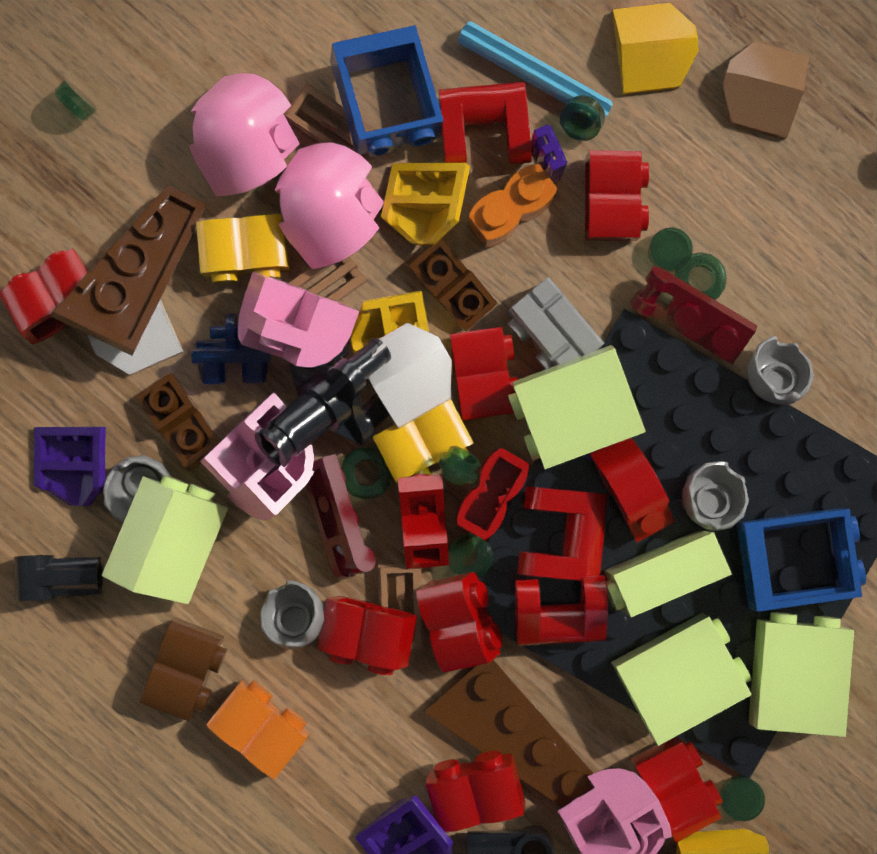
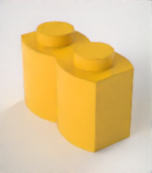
M257 215L196 222L200 274L204 277H211L212 284L238 282L237 275L252 274V272L279 279L281 271L290 270L288 239L279 226V223L284 221L283 215Z
M451 399L401 428H398L395 424L373 436L396 483H398V478L411 477L416 474L431 475L428 467L441 460H444L448 467L469 456L470 454L466 447L474 444Z

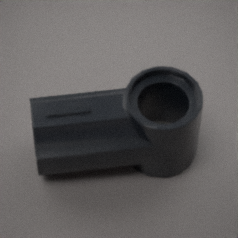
M54 555L14 557L16 601L55 599V596L67 595L90 596L102 594L103 566L101 557L54 558Z
M537 825L526 826L518 830L468 831L467 834L468 854H524L522 847L531 840L543 843L546 847L544 854H554L552 836L546 829Z

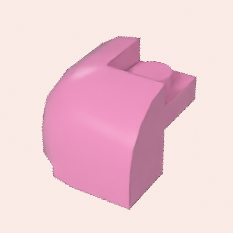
M239 73L224 76L198 100L191 110L195 115L193 122L194 143L190 144L189 148L197 166L216 197L247 192L276 177L288 167L284 159L300 144L283 114L292 105L276 86L255 74Z
M331 142L317 143L299 149L280 176L275 191L280 194V208L284 219L283 222L279 223V226L288 241L312 270L340 262L363 247L379 229L374 218L384 204V201L366 179L372 166L355 151L346 146Z
M252 272L240 309L238 339L244 346L282 357L295 366L315 367L328 363L342 352L351 336L359 311L335 300H329L308 292V290Z
M272 393L200 461L229 491L226 496L241 510L259 520H269L277 515L307 484L314 473L312 471L314 462L312 444L297 457L292 456L290 463L283 467L282 464L277 466L263 454L255 441V433L261 428L265 430L266 424L286 407L275 393Z
M620 768L605 769L587 776L593 789L558 810L564 822V827L579 854H657L663 846L665 839L672 837L670 824L662 806L647 783L636 773Z

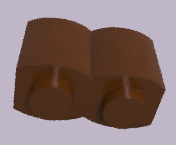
M173 619L163 638L140 703L188 722L195 712L203 714L212 689L205 687L211 671L215 673L220 671L228 650L221 647L224 636L182 619Z

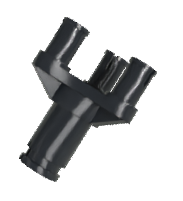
M373 337L350 359H342L348 355V348L345 345L341 353L328 363L319 366L302 367L290 363L289 371L298 397L266 424L265 430L261 428L255 433V441L263 454L275 465L279 466L282 464L283 467H286L290 463L292 456L297 457L327 430L358 445H364L374 436L375 428L390 416L377 393L362 406L360 402L361 391L366 386V379L391 360V353L388 347H384L373 357L372 355L376 353V349L383 344L381 340Z

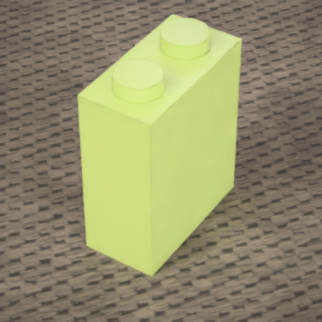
M612 345L514 381L513 386L516 393L508 395L517 420L526 418L531 434L524 436L530 456L533 461L541 458L545 469L646 432L617 352Z
M163 475L161 482L143 476L102 576L135 593L189 604L228 507L212 501L215 493L200 486L191 484L187 491V483L170 476Z
M703 530L692 532L604 570L608 579L606 583L610 606L615 607L616 611L621 610L630 617H634L732 575L714 532Z
M771 612L770 620L757 619L751 685L752 695L750 697L748 723L761 730L846 737L854 630L840 626L841 619L834 617L814 616V623L812 624L797 622L796 614Z
M701 613L611 662L651 738L658 746L752 695L746 685L747 682L752 680L742 660L739 657L732 659L725 644L730 642V638L718 618L712 621L708 615Z

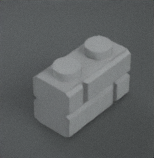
M547 277L508 310L507 314L512 320L507 323V326L523 344L528 339L540 352L535 356V359L544 370L594 352L604 344L603 340L550 277Z

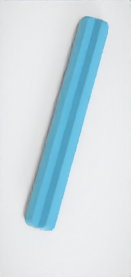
M468 21L461 30L458 42L462 46L598 123H602L609 114L613 105L610 99L472 21Z

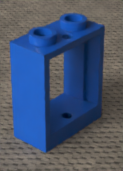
M416 25L332 43L330 63L356 153L360 155L368 153L372 157L382 156L391 152L396 146L410 144L411 147H421L432 143L436 137H439L444 120ZM406 61L423 119L365 132L349 73Z
M836 508L736 523L749 609L758 612L862 597L861 586L866 584V572L862 560H857L854 542H859L860 532L855 516L850 515V509ZM830 522L839 585L772 594L763 531Z

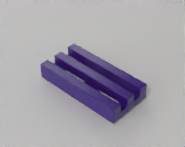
M547 124L534 130L531 139L532 156L539 154L536 164H540L543 170L546 169V174L552 182L557 183L560 181L568 161L552 127Z

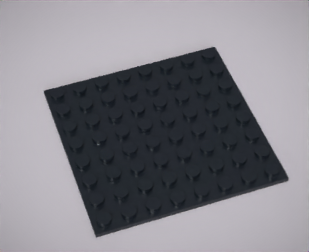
M623 309L600 349L612 345L617 352L646 431L631 438L640 448L663 486L670 501L667 504L675 522L636 542L629 532L617 503L603 485L593 460L589 462L580 456L545 469L540 458L534 461L523 487L513 497L506 509L501 525L491 535L470 572L474 571L479 581L483 582L487 588L489 595L487 613L493 623L498 625L501 634L517 643L515 580L538 579L540 605L580 603L581 581L517 574L519 552L563 555L567 513L524 508L526 486L608 494L601 576L605 575L604 570L697 530L714 532L732 575L634 617L628 616L621 610L616 611L615 607H611L608 602L606 641L523 646L638 713L611 662L701 613L708 615L712 621L718 618L730 638V642L725 644L732 659L739 657L752 679L757 619L770 620L771 612L796 614L797 622L813 624L814 616L842 619L853 600L851 598L758 612L749 609L737 526L735 524L728 529L710 531L691 520L682 504V490L688 476L703 464L718 461L727 462L729 468L743 476L749 502L744 517L738 522L836 508L850 509V515L855 516L860 532L859 542H854L857 560H862L867 575L877 558V455L789 404L780 405L763 400L755 394L745 378L630 311ZM830 522L763 531L772 594L839 585ZM752 680L746 683V685H747V687L749 688L750 692H751ZM749 696L679 734L678 737L687 743L691 741L697 749L750 779L777 731L756 729L748 723L751 697Z

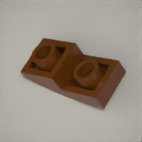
M442 238L435 245L424 246L405 263L464 331L469 330L498 304L473 272L464 266Z
M170 372L136 396L157 431L163 434L184 468L189 472L202 464L200 461L221 442L173 373Z

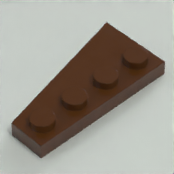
M167 185L134 221L131 228L121 239L117 240L106 252L100 262L82 278L64 301L62 300L52 311L51 317L133 356L196 228V222L200 220L207 204Z
M494 659L490 663L470 668L424 709L425 714L482 753L497 750L501 754H513L519 778L562 808L593 789L587 776L594 774V772Z

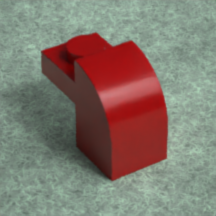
M632 438L601 448L590 454L603 485L617 503L629 532L636 542L675 522L667 504L670 501L650 463Z
M416 474L411 477L398 478L406 569L449 566L442 474Z

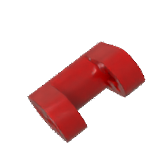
M525 82L439 89L440 110L444 120L442 138L445 163H467L464 126L505 122L509 164L531 163V138Z
M526 486L524 508L567 513L563 555L519 552L517 574L581 581L584 576H601L608 494Z
M605 575L582 577L580 603L540 605L538 579L515 580L517 646L606 641L608 592Z

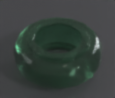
M703 252L689 254L683 258L676 267L674 276L691 285L688 279L690 271L694 267L706 268L712 275V285L706 291L701 292L714 300L718 299L725 290L727 282L726 270L721 261L712 254Z
M370 446L359 447L351 451L341 465L346 479L347 491L356 498L363 500L375 499L383 495L391 485L393 476L379 449ZM361 461H374L379 468V480L370 486L359 485L354 477L355 466Z

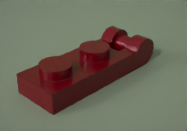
M660 267L651 268L645 278L646 286L643 290H638L630 301V305L638 313L652 316L732 365L757 329V325ZM661 293H668L673 296L669 304L658 299Z
M336 454L319 458L313 462L312 471L314 473L305 487L331 571L336 578L345 580L356 574L371 571L375 566L376 559L373 551L364 546L358 527V516L352 507L345 485V475L340 468Z

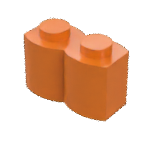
M540 164L527 166L510 178L504 190L491 192L481 198L469 214L468 225L485 248L499 245L515 232L520 222H527L541 215L551 204L557 187Z
M241 680L206 726L225 743L240 752L255 767L275 780L307 740L309 733L304 729L307 722L288 707L282 711L270 702L273 695L257 681L252 680L248 684Z

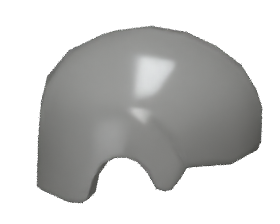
M776 336L769 337L756 347L747 366L748 382L755 394L763 400L780 405L793 404L799 401L809 392L814 378L811 361L799 350L798 344L795 342L788 344L778 342Z
M146 455L126 457L111 469L103 486L104 505L113 518L124 523L142 477L161 482L163 475L170 476V474L161 462Z
M724 461L703 464L688 476L682 490V504L687 515L699 526L710 531H720L733 527L744 517L749 502L745 478L729 468L728 463Z
M286 580V584L268 591L260 612L261 630L268 640L277 646L290 650L304 647L315 640L321 631L324 622V605L317 593L307 585L293 580Z

